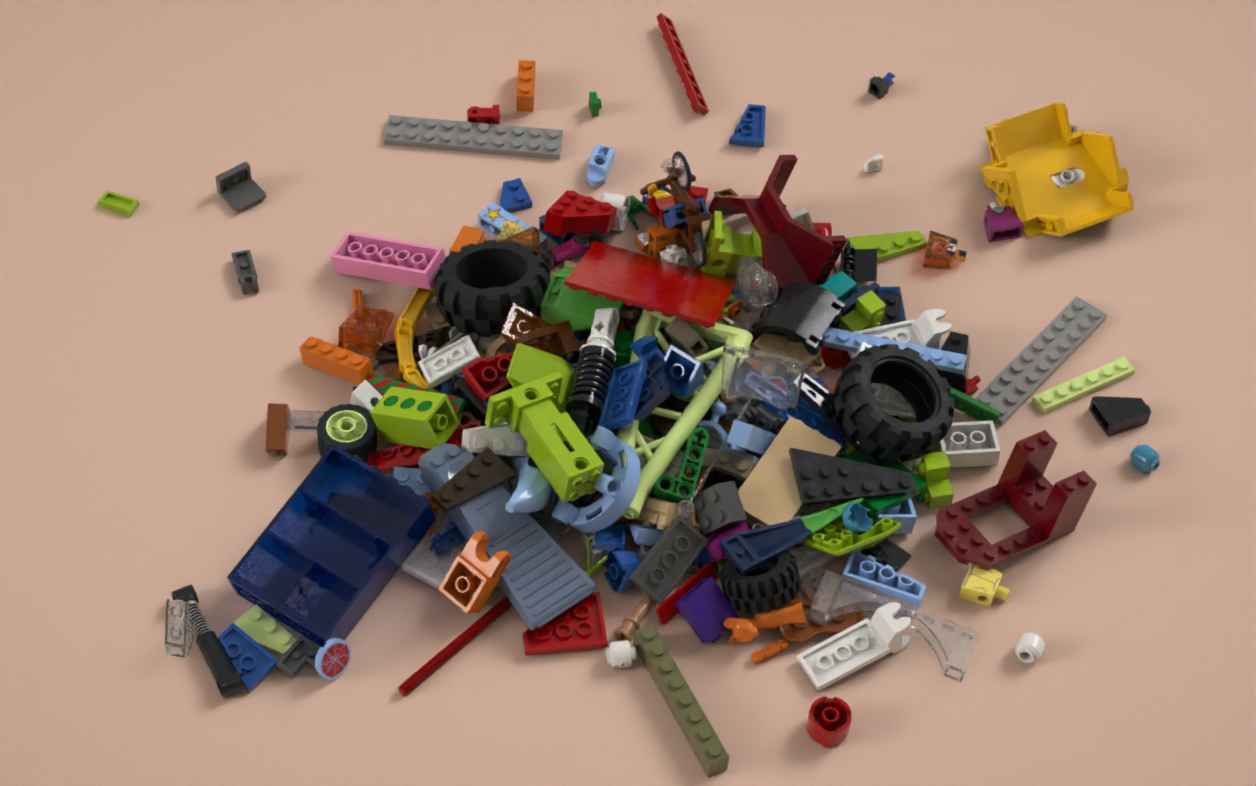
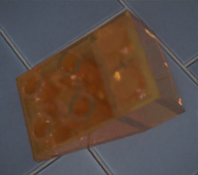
M358 306L339 326L338 346L343 349L375 354L381 348L394 313L388 312L385 309L376 310L370 309L369 306Z

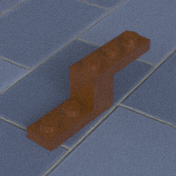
M569 320L527 332L516 338L517 343L527 344V346L538 343V340H541V342L548 341L553 355L563 357L565 360L575 356L574 353H577V356H579L581 346L587 344V339L577 341Z

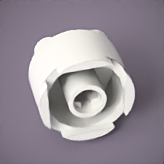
M603 192L601 201L617 207L614 226L611 230L624 231L629 217L626 216L627 211H630V197Z

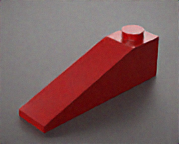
M537 344L530 346L535 349L541 350ZM514 351L505 354L499 353L488 358H478L462 368L468 387L482 402L489 400L490 396L513 387L506 376Z

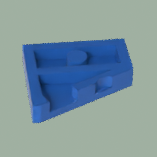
M520 178L503 182L499 206L509 213L532 207V201Z

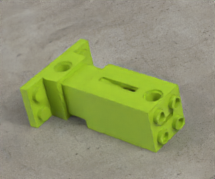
M714 211L704 238L707 262L703 267L697 265V270L724 277L725 273L744 275L745 281L759 283L763 274L761 239L757 231L752 230L751 235L732 232L731 226L724 225L725 220L722 219V212ZM702 250L699 251L697 257L700 263L703 261Z
M556 372L490 396L485 424L488 428L507 422L514 433L520 431L528 442L526 451L559 498L565 503L570 500L574 501L585 494H592L597 490L595 482L601 477L604 463L568 413L560 414L555 407V404L558 403L563 379L560 372Z

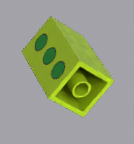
M392 386L370 412L385 442L433 449L442 443H446L460 424L446 394Z

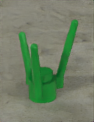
M634 195L629 196L630 211H627V215L635 229L639 230L632 213L637 214L642 209L650 216L652 215L646 211V209L648 210V205L638 200Z

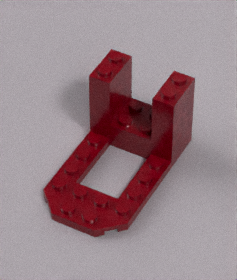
M1044 430L1016 442L997 485L939 509L936 516L937 523L934 535L959 563L965 565L972 563L979 565L980 569L989 570L1073 532L1097 483L1083 470L1056 482L1053 486L1043 474L1058 443ZM1008 503L1030 528L991 545L969 520Z

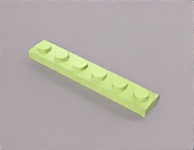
M1122 357L1033 396L1032 402L1044 414L1131 376L1135 373L1136 369L1125 357Z

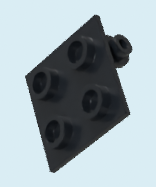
M847 244L844 250L841 251L840 271H843L855 282L877 281V249H855L852 244Z
M887 538L872 548L861 550V554L873 556L876 558V562L883 566L889 565L893 567L896 573L912 557V555Z

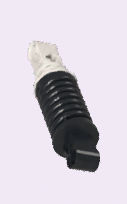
M616 307L596 309L587 344L582 345L580 348L579 360L569 400L565 406L566 411L570 414L571 419L585 438L591 436L593 422L600 419L613 363L616 360V353L613 348L615 333L620 320L619 311Z

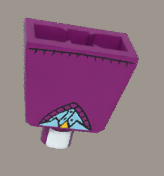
M992 202L987 206L983 224L989 243L1021 237L1024 224L1010 206L999 207L996 202Z

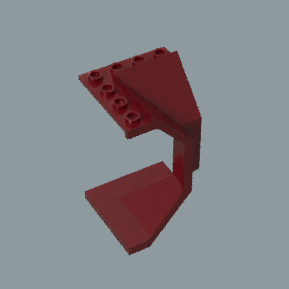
M779 155L761 195L716 196L713 198L708 209L711 215H713L714 211H721L722 214L746 213L761 239L763 268L762 277L754 291L757 297L777 296L785 286L797 282L823 285L847 241L844 235H820L792 219L780 199V195L798 160L795 155Z

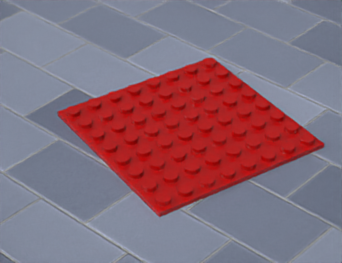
M598 241L593 242L564 282V285L569 286L572 290L581 289L593 296H605L610 301L619 300L625 302L628 306L634 307L637 305L649 312H661L666 317L675 316L681 318L684 322L691 323L693 321L700 323L699 325L705 328L715 327L736 284V281Z

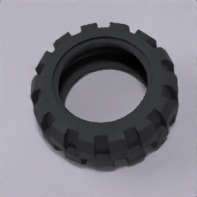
M884 344L879 347L867 348L859 352L842 371L841 376L837 379L834 391V398H836L834 407L837 418L843 420L842 429L849 438L854 437L860 443L858 445L859 448L868 454L872 452L879 454V459L892 462L900 459L901 462L919 459L922 455L928 454L947 435L954 415V398L949 397L951 387L946 378H941L937 373L939 368L931 360L925 361L919 357V352L909 347L903 350L899 349V346L896 344ZM871 383L890 386L905 396L915 411L917 423L898 420L883 410L872 393Z

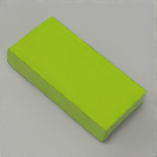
M108 190L98 201L99 207L129 217L133 215L140 205L138 200Z

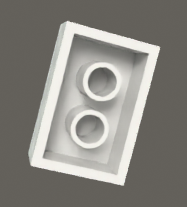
M993 421L952 423L947 435L935 447L936 452L945 451L951 468L997 465L1001 452Z

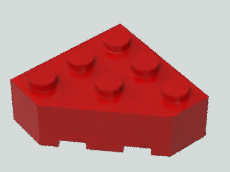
M567 190L546 211L543 231L557 236H567V233L575 232L576 235H590L591 231L607 234L614 226L617 207L607 202L597 201L590 196L580 195L576 191Z

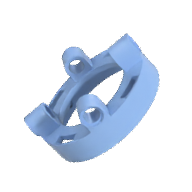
M599 425L594 434L587 437L586 440L596 453L600 450H606L617 461L616 466L613 468V476L601 474V477L595 482L596 489L603 493L602 497L590 506L579 508L575 507L571 500L563 503L554 489L552 490L554 511L551 516L583 532L603 530L618 520L631 504L640 481L641 468L636 451L630 445L614 436L613 432ZM624 452H625V456H626V466H625V467H624L623 458H622V455H621V454H623ZM602 510V512L599 515L589 520L590 516H593Z

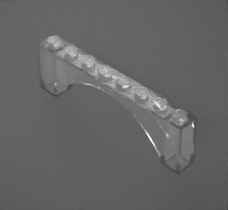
M826 570L808 612L807 619L826 626L827 622L837 617L853 613H875L878 608L892 602L900 603L901 608L898 613L893 615V618L910 617L911 623L909 626L923 636L938 657L943 669L941 675L958 682L962 681L980 633L971 628L956 624L952 620L939 617L932 612L922 610L913 604L898 600L894 596H889L874 588L864 586L855 580L840 576L836 572Z

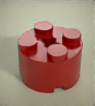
M827 696L818 698L812 703L806 727L808 734L815 742L825 748H831L842 743L849 733L851 709L840 698L834 697L833 699L827 698Z

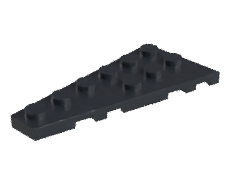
M790 448L789 450L802 506L853 501L858 498L872 499L911 495L917 491L911 472L796 448Z

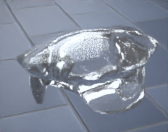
M761 256L739 257L736 270L737 293L746 313L758 312L760 308L772 303L778 294V283L775 276L758 264L762 260Z

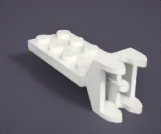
M931 309L924 311L916 322L914 319L855 332L941 350L944 344L940 343V338L942 334L951 330L952 324L946 322L938 323L936 320L942 319L946 315V311ZM848 351L852 360L856 353Z
M892 602L881 606L875 611L871 620L866 618L797 655V661L818 691L890 652L895 654L908 646L910 636L902 635V632L909 627L911 618H893V615L898 613L901 608L900 603Z

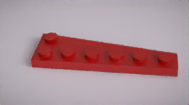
M479 420L458 426L446 443L454 444L461 448L463 429L483 426L482 421ZM399 444L398 446L372 452L368 455L367 472L372 475L393 472L394 467L419 468L418 461L420 456L431 449ZM470 452L474 457L480 454Z

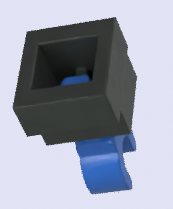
M889 72L883 79L879 76H874L870 79L868 92L880 100L888 93L889 86L894 83L891 80L895 75Z

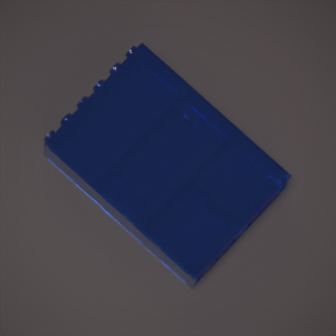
M332 444L227 578L236 594L253 605L257 604L266 613L319 646L324 647L327 644L325 642L332 638H340L345 641L436 521L434 509L431 506L430 499L425 495H417L408 485L402 486L393 476L382 474V471L376 466H369L361 457H354L344 447H337Z

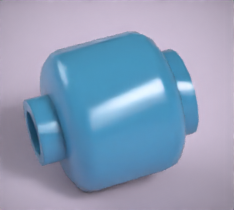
M1147 444L1136 446L1130 454L1132 465L1143 473L1155 471L1160 465L1159 453Z

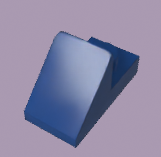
M644 336L629 345V348L640 360L645 359L647 361L655 352L662 358V361L665 357L657 347V337Z

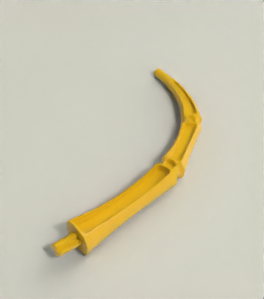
M435 285L432 290L417 287L397 320L396 328L393 332L397 347L400 373H404L403 379L408 384L433 391L436 390L430 388L419 370L416 369L413 356V342L421 317L430 301L436 295Z

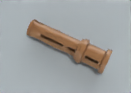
M647 594L644 595L632 614L624 618L622 626L614 632V636L618 641L628 640L631 642L634 631L640 629V622L655 602Z

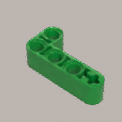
M698 427L692 431L686 442L677 477L669 475L660 476L653 487L655 496L681 505L689 501L696 487L709 440V433L706 429ZM699 438V441H700L699 444H698V445H695L696 442H697V439ZM689 454L695 455L697 460L691 459ZM684 472L690 473L692 478L686 477ZM660 484H665L668 490L662 489ZM679 490L685 491L687 496H682Z

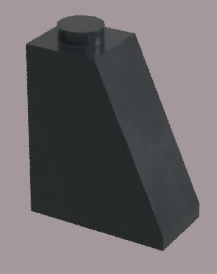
M1092 397L1089 411L1108 437L1147 424L1151 414L1150 407L1145 404L1142 398Z

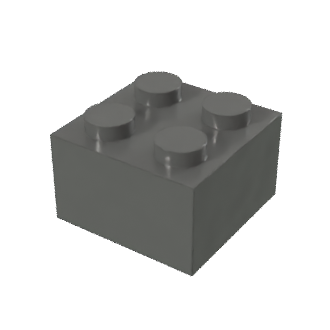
M734 481L718 483L691 497L703 535L717 533L747 519Z

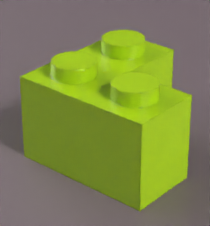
M870 290L857 298L855 310L840 319L838 329L855 332L882 326L886 304Z
M945 451L922 455L921 462L918 464L919 471L917 476L928 484L923 502L927 503L929 509L951 505L954 497V492L948 480L951 465Z

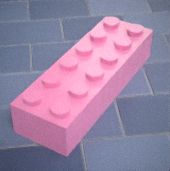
M347 232L330 256L337 273L432 290L434 287L438 269L446 258L443 248Z

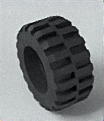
M789 550L763 567H757L744 575L732 560L728 558L723 563L719 573L723 593L732 604V607L736 611H742L746 614H749V612L753 614H759V612L767 613L773 609H780L782 605L789 604L791 599L794 600L801 588L796 558Z

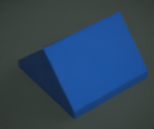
M670 345L662 361L670 390L683 398H687L704 382L703 363L674 345Z

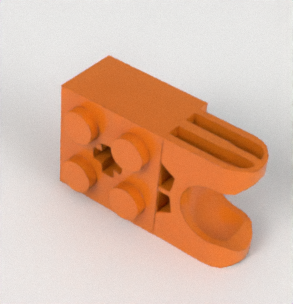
M478 531L471 536L462 553L456 557L438 588L439 591L467 614L477 613L482 610L512 559V555L507 550L496 552L489 559L486 554L489 537L483 531Z

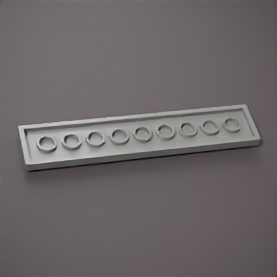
M389 115L384 144L560 160L563 130Z
M1076 296L975 399L1001 411L995 423L1003 426L1106 320L1107 314Z

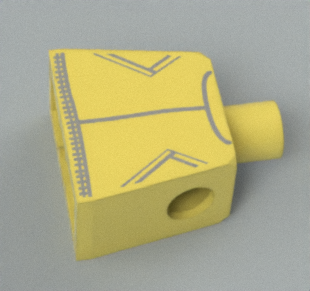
M972 564L961 586L958 598L991 606L995 597L1006 601L1011 589L1000 585L1003 577L1002 573L993 568L983 570L979 568V565Z

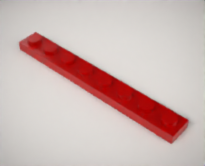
M660 13L656 17L659 23L658 27L662 31V37L668 45L667 49L673 57L672 61L677 67L676 71L682 79L681 84L686 89V96L691 102L690 106L696 113L699 112L705 116L709 109L673 22L670 18Z

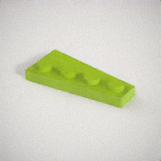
M919 230L847 237L846 241L847 244H852L855 249H877V263L927 248V241Z

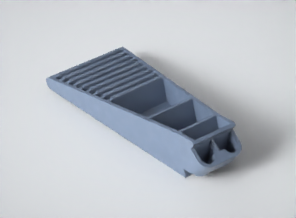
M442 443L420 456L418 464L422 474L419 476L429 489L435 493L475 457L468 450L464 452L457 445ZM499 485L479 496L468 499L467 502L447 511V513L467 541L478 531H483L488 535L489 542L486 546V554L489 559L499 551L507 550L512 555L510 563L497 584L528 628L534 630L591 595L597 587L592 579L528 513L517 514L506 511L505 506L509 502L511 495L502 485Z

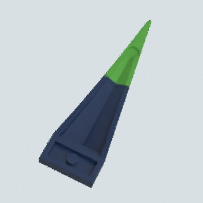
M858 498L790 521L737 532L721 540L720 547L744 575L757 567H763L841 517L843 509L849 503L858 502L861 504L863 498Z

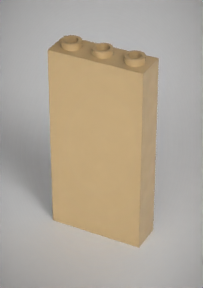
M790 416L738 490L747 517L744 521L751 526L761 523L766 527L792 520L798 516L804 507L801 504L791 463L790 448L838 457L842 446L835 440L825 437L818 430L808 427L801 420Z

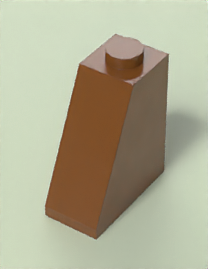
M268 403L265 450L272 457H282V454H287L291 423V411L288 404Z

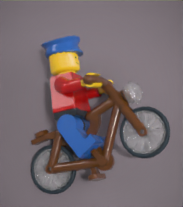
M677 151L673 154V158L664 159L663 163L660 164L663 172L669 173V175L665 179L646 184L640 190V194L643 195L642 202L648 205V210L646 209V211L657 218L663 227L671 229L680 226L678 231L682 236L681 247L685 248L687 254L691 253L693 260L698 266L703 267L707 262V252L703 240L702 222L709 220L711 215L707 211L703 197L693 200L691 182L696 180V176L691 175L687 159L681 152Z

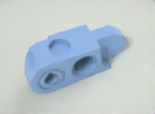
M594 146L586 175V180L591 186L597 187L605 184L614 163L615 149L613 147Z

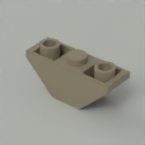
M676 317L665 328L677 347L690 356L696 358L709 352V347L700 334L687 322L682 321L681 318Z

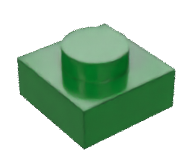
M589 92L591 116H599V109L602 108L601 99L597 98L596 92Z

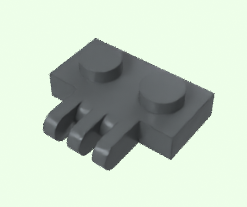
M747 392L734 397V403L726 404V413L721 418L725 421L735 418L741 422H744L745 419H751L752 416L758 415L755 409L758 406V400Z

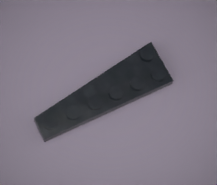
M803 373L792 388L838 431L869 464L880 466L884 460L879 459V454L874 452L868 454L859 448L858 445L860 443L854 437L849 438L842 429L843 420L837 418L834 407L836 398H834V395L806 373Z

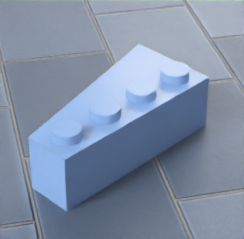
M734 419L727 442L731 444L730 448L747 454L748 451L764 455L777 435Z
M860 551L852 552L842 574L839 590L882 605L897 602L901 604L900 611L917 616L923 601L926 585L904 573L901 575L893 570L894 568L889 565L883 566L876 562V558L871 555L865 556Z

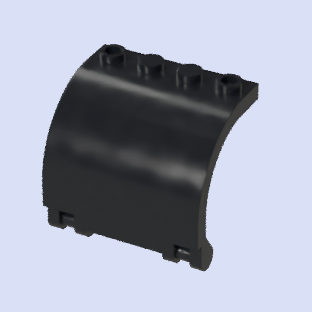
M807 282L789 284L775 298L771 297L766 305L768 309L764 308L759 315L761 319L756 318L751 326L753 330H748L753 336L750 346L752 347L754 341L763 333L781 332L803 343L810 355H817L820 347L825 343L822 335L832 321L839 322L842 314L847 310V306L836 299L837 295L819 285Z

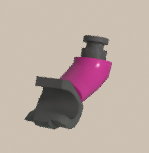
M591 232L590 235L573 236L569 241L548 251L543 247H537L536 251L541 255L550 271L554 264L584 254L590 246L588 237L591 236Z

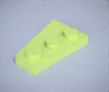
M257 604L233 622L265 650L280 657L297 641L291 633Z

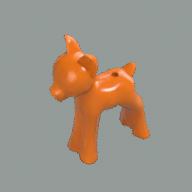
M797 594L794 600L791 599V601H799V603L790 607L773 609L767 613L759 612V614H754L755 617L752 619L734 617L726 619L723 625L733 631V635L729 638L728 643L731 645L738 642L748 643L759 635L758 629H773L794 623L807 624L799 595Z

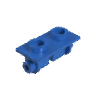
M452 522L447 526L445 532L442 534L437 533L431 539L429 550L431 551L435 548L434 551L438 556H444L455 546L451 540L458 545L465 537L456 524Z

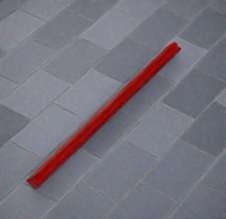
M507 596L501 599L500 602L399 685V692L404 697L405 695L407 696V693L409 694L411 690L413 691L415 687L419 686L418 683L421 684L422 680L425 681L426 677L428 678L430 674L432 675L434 671L438 670L437 667L440 668L441 664H445V661L447 662V660L454 656V653L457 654L458 650L460 651L462 647L464 648L467 642L470 643L471 639L473 640V638L477 637L482 630L484 631L486 627L490 626L491 622L493 623L502 613L504 614L506 610L510 609L509 607L512 604Z

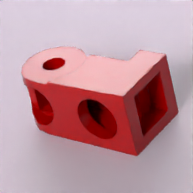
M493 105L492 108L470 107L467 110L468 122L499 125L500 105Z

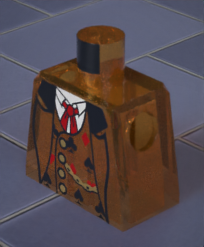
M930 231L923 267L950 270L953 267L954 260L965 262L967 251L956 249L957 239Z

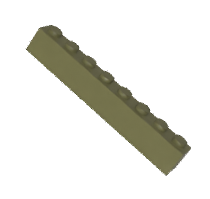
M654 624L635 630L633 645L636 647L639 656L706 775L711 777L726 771L729 755Z

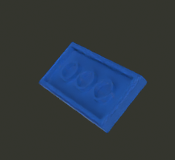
M645 359L613 369L599 426L611 431L633 424L648 362Z

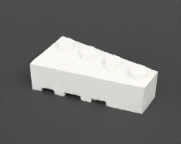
M507 422L491 428L481 426L463 429L461 449L464 451L481 453L489 447L498 455L530 457L526 451L528 442L520 431L514 433Z

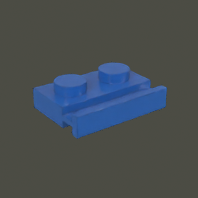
M614 522L607 528L596 531L595 550H616V548H622V551H625V522H622V525H616V522Z

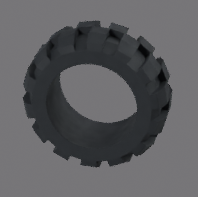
M489 240L476 245L472 243L461 247L459 252L453 251L445 258L444 263H441L435 277L437 307L450 326H455L458 331L465 334L476 333L478 337L515 334L516 330H526L535 324L537 318L541 319L540 305L550 283V271L536 250L529 246L522 247L518 242L507 240L506 242H496V240ZM492 287H501V288H495V289H486V288H492Z

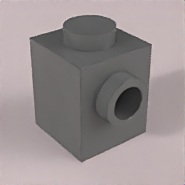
M760 403L755 408L758 415L752 416L749 421L756 427L768 432L772 429L777 430L782 423L780 417Z

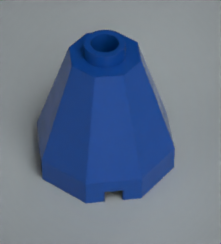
M608 550L605 556H608V559L603 563V566L608 568V572H604L605 578L612 591H628L635 586L628 578L642 560L638 559V552Z

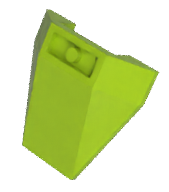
M518 343L516 344L506 378L515 388L560 372L563 379L558 403L555 404V407L562 414L567 412L565 406L569 400L576 369L562 357Z
M834 502L824 510L841 505L842 503ZM841 516L806 538L804 545L840 556L876 546L900 528L901 523L890 518H883L867 532L854 533L846 529Z

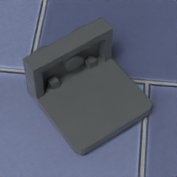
M247 162L216 176L217 192L236 212H240L266 198V193L251 178L250 165Z

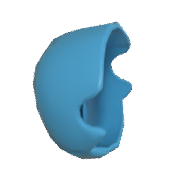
M858 502L849 503L842 512V519L846 529L854 533L867 532L871 529L873 520L867 517L868 509Z

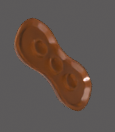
M838 592L832 593L816 602H801L807 624H787L779 626L777 629L787 641L803 643L822 633H840L863 621L864 617L859 603L853 596ZM790 601L789 604L782 605L781 608L793 606L799 603V601Z

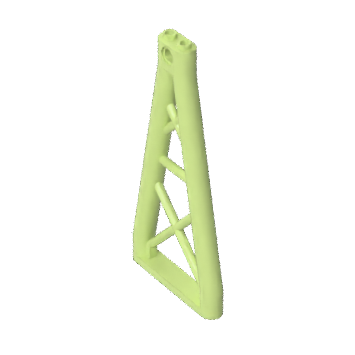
M643 309L635 328L633 342L644 336L653 337L654 335L658 338V343L666 354L670 346L660 329L666 328L676 317H666L661 312H649ZM693 321L688 323L702 338L725 343L724 346L698 356L695 359L704 363L721 355L723 357L698 391L695 389L691 393L693 399L683 413L659 407L652 411L651 414L677 420L665 437L647 444L638 430L639 420L635 419L633 424L618 429L617 438L630 445L638 456L644 454L647 459V463L640 472V481L636 494L622 516L628 519L639 517L646 497L653 489L658 478L663 475L692 431L697 427L745 359L753 340L750 332L716 323L715 327L711 328L702 327L699 325L700 323ZM633 351L631 352L630 363L640 360ZM637 442L639 448L635 449V444ZM624 452V453L621 454V455H622L623 464H624V467H625V466H626V456H625V452Z

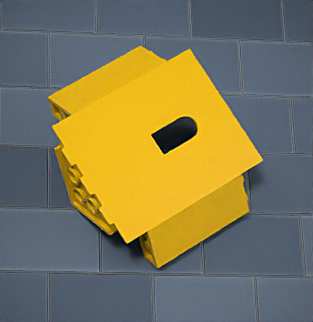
M1055 102L984 127L992 161L977 167L985 177L983 178L985 184L998 195L995 198L1001 207L1010 206L1024 224L1022 232L1027 239L1042 233L1062 237L1134 210L1133 198L1131 193L1127 191L1129 185L1128 171L1126 167L1119 166L1118 164L1119 158L1116 155L1115 141L1112 135L1100 134L1099 131L1093 130L1084 132L1083 129L1071 133L1072 126L1069 123L1068 109L1065 103ZM1080 169L1084 172L1085 177L1081 181L1058 188L1050 178L1051 175H1057L1064 170Z

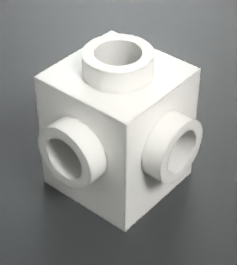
M669 245L666 247L667 249L660 251L661 260L689 267L685 248Z

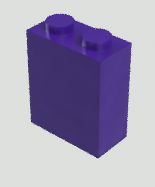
M713 577L702 579L674 603L702 643H714L722 637L721 633L724 630H729L723 625V622L728 618L740 617Z

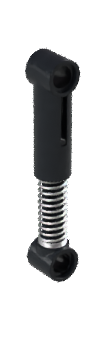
M190 584L171 592L178 611H183L197 638L196 643L216 680L222 697L225 698L244 690L238 672L234 670L218 637L209 628L197 604L199 601L193 586Z

